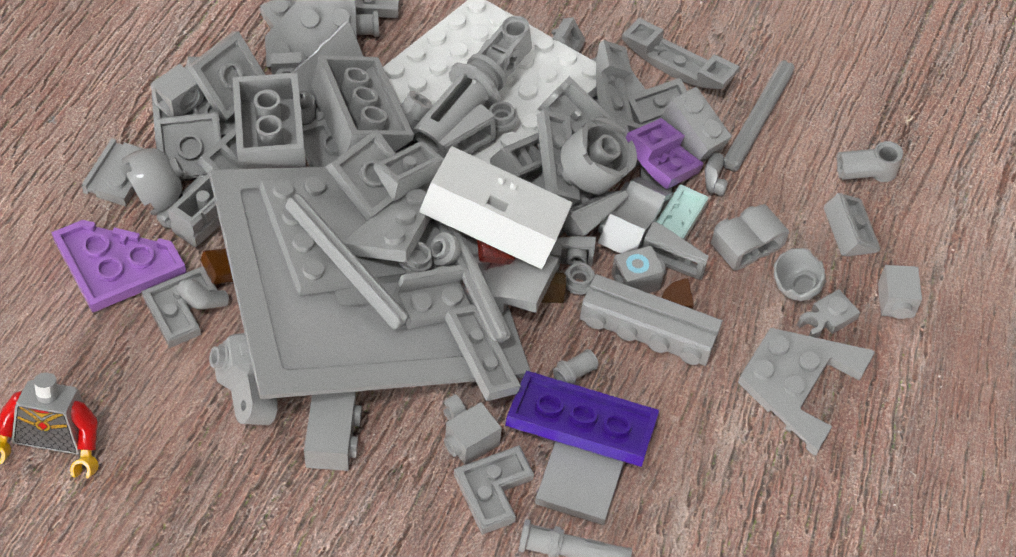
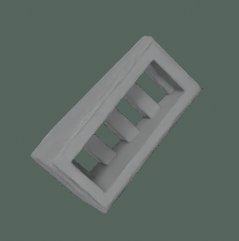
M482 104L476 106L439 142L440 156L445 158L451 146L471 154L495 140V115Z
M539 133L501 148L490 158L491 165L519 178H523L541 169V155L534 145L536 143L540 150Z
M625 190L606 192L571 208L562 226L567 236H586L624 202L629 195Z
M653 221L645 236L643 247L652 246L656 256L662 258L665 267L702 280L709 256L663 225Z

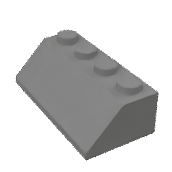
M319 55L311 86L340 156L376 128L394 152L413 140V131L378 57Z

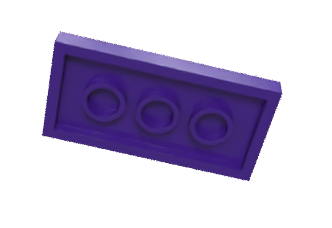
M526 370L520 384L521 387L515 395L507 414L505 426L642 467L659 414L658 409Z

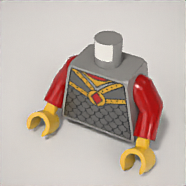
M40 373L34 380L27 382L23 391L15 392L2 407L0 413V452L2 454L0 464L11 454V447L7 442L8 437H10L14 444L79 455L81 452L80 458L74 461L70 467L71 475L74 478L81 475L82 464L87 468V479L94 475L99 467L97 459L92 456V450H96L98 421L97 417L83 403L79 390L72 386L57 384L56 377L52 373Z

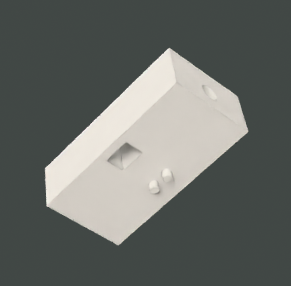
M451 146L429 186L419 212L542 269L573 202Z

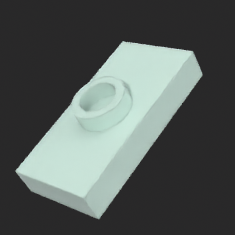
M680 184L656 222L685 240L706 207L709 197Z

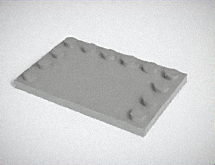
M325 173L261 180L259 190L298 295L356 288L285 207L291 197L301 194L342 241L345 240L367 221L332 175ZM431 182L418 189L428 191ZM430 219L418 241L424 243L429 248L433 238L441 233L435 219ZM463 233L480 270H487L490 260L482 242ZM356 256L380 284L398 282L402 275L408 273L401 267L399 261ZM432 262V265L429 270L436 269L440 266Z

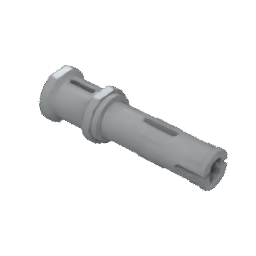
M527 519L524 521L518 552L523 553L525 550L547 554L548 557H559V555L565 557H631L632 548L564 534V530L561 527L555 526L554 529L532 525L531 520Z

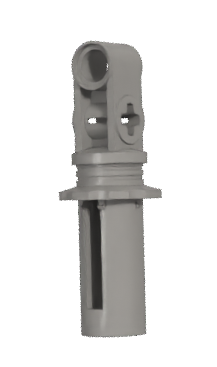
M522 16L508 17L491 38L485 41L479 52L473 54L468 59L467 64L455 63L451 67L449 79L452 84L412 130L415 143L422 141L440 155L439 142L469 112L480 104L489 110L492 104L499 103L500 94L498 91L504 87L507 77L513 74L518 64L532 49L530 27L526 18Z

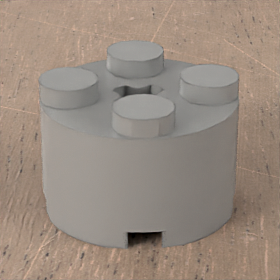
M599 117L587 122L562 146L561 163L564 180L586 192L603 195L635 167L637 152L633 141L631 140L628 143L623 136L625 130L610 119Z

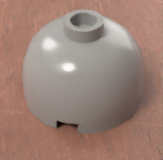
M144 148L123 157V165L130 162L132 170L126 173L144 206L151 203L154 207L150 211L152 215L155 216L159 212L168 209L179 199L182 191L180 177L185 175L176 157L170 160L163 151L155 148Z

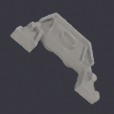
M770 328L740 375L738 383L768 412H774L786 424L785 429L789 433L793 431L807 444L806 449L816 456L829 435L832 426L801 410L803 404L827 365L860 381L875 352L870 349Z

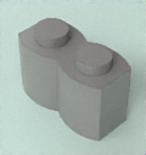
M766 204L757 207L750 206L741 213L740 217L720 221L714 228L711 244L730 267L736 271L747 267L758 258L768 256L783 247L789 230Z

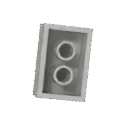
M298 73L232 77L239 169L306 167Z

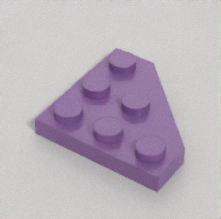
M86 220L78 221L51 232L56 246L92 313L141 293L145 289L187 273L185 264L176 248L168 240L158 238L157 241L141 238L139 233L115 227L113 231L96 227V223Z

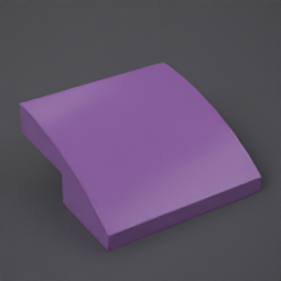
M662 118L628 132L626 136L628 143L631 140L633 141L637 152V159L641 165L665 189H669L698 174L704 164L680 146L685 135Z

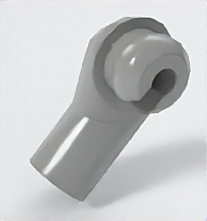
M300 91L302 126H305L315 120L316 101L312 94H309L307 91Z
M713 153L710 156L704 170L706 190L712 195L715 193L723 196L728 182L725 179H719L720 171L725 162L724 156L720 153Z
M184 279L177 286L178 294L195 309H209L228 305L229 296L225 290L209 291L194 279Z

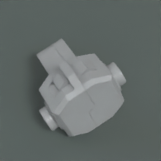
M245 333L229 335L222 344H219L218 347H213L210 352L209 362L211 367L215 368L217 382L231 390L235 416L240 424L268 426L273 423L277 414V398L260 399Z

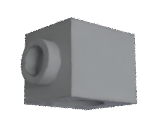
M178 64L150 83L154 105L169 117L184 116L204 102L203 92L191 73L181 64Z

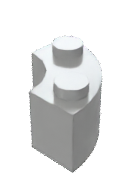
M641 177L632 179L630 183L626 182L621 191L625 190L629 196L610 215L601 221L598 229L601 236L598 243L620 254L643 248L645 236L652 222L657 221L670 201L673 192Z

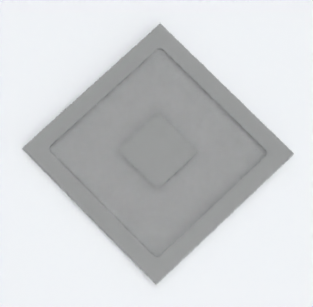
M325 167L210 170L209 177L260 399L476 381L446 321L409 329L404 323L399 328L393 329L357 288L298 295L259 187L261 180L329 173ZM482 242L484 249L489 257L490 266L493 261V258L488 244ZM481 270L483 276H485L487 270ZM461 277L460 284L470 304L475 305L472 304V298ZM398 282L381 285L393 297ZM507 305L504 313L501 312L511 334L509 339L499 345L516 378H523L526 370L530 371L509 306Z

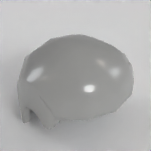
M791 248L780 254L774 264V278L777 287L785 296L794 301L810 300L821 292L826 283L824 265L822 261L813 256L809 249Z

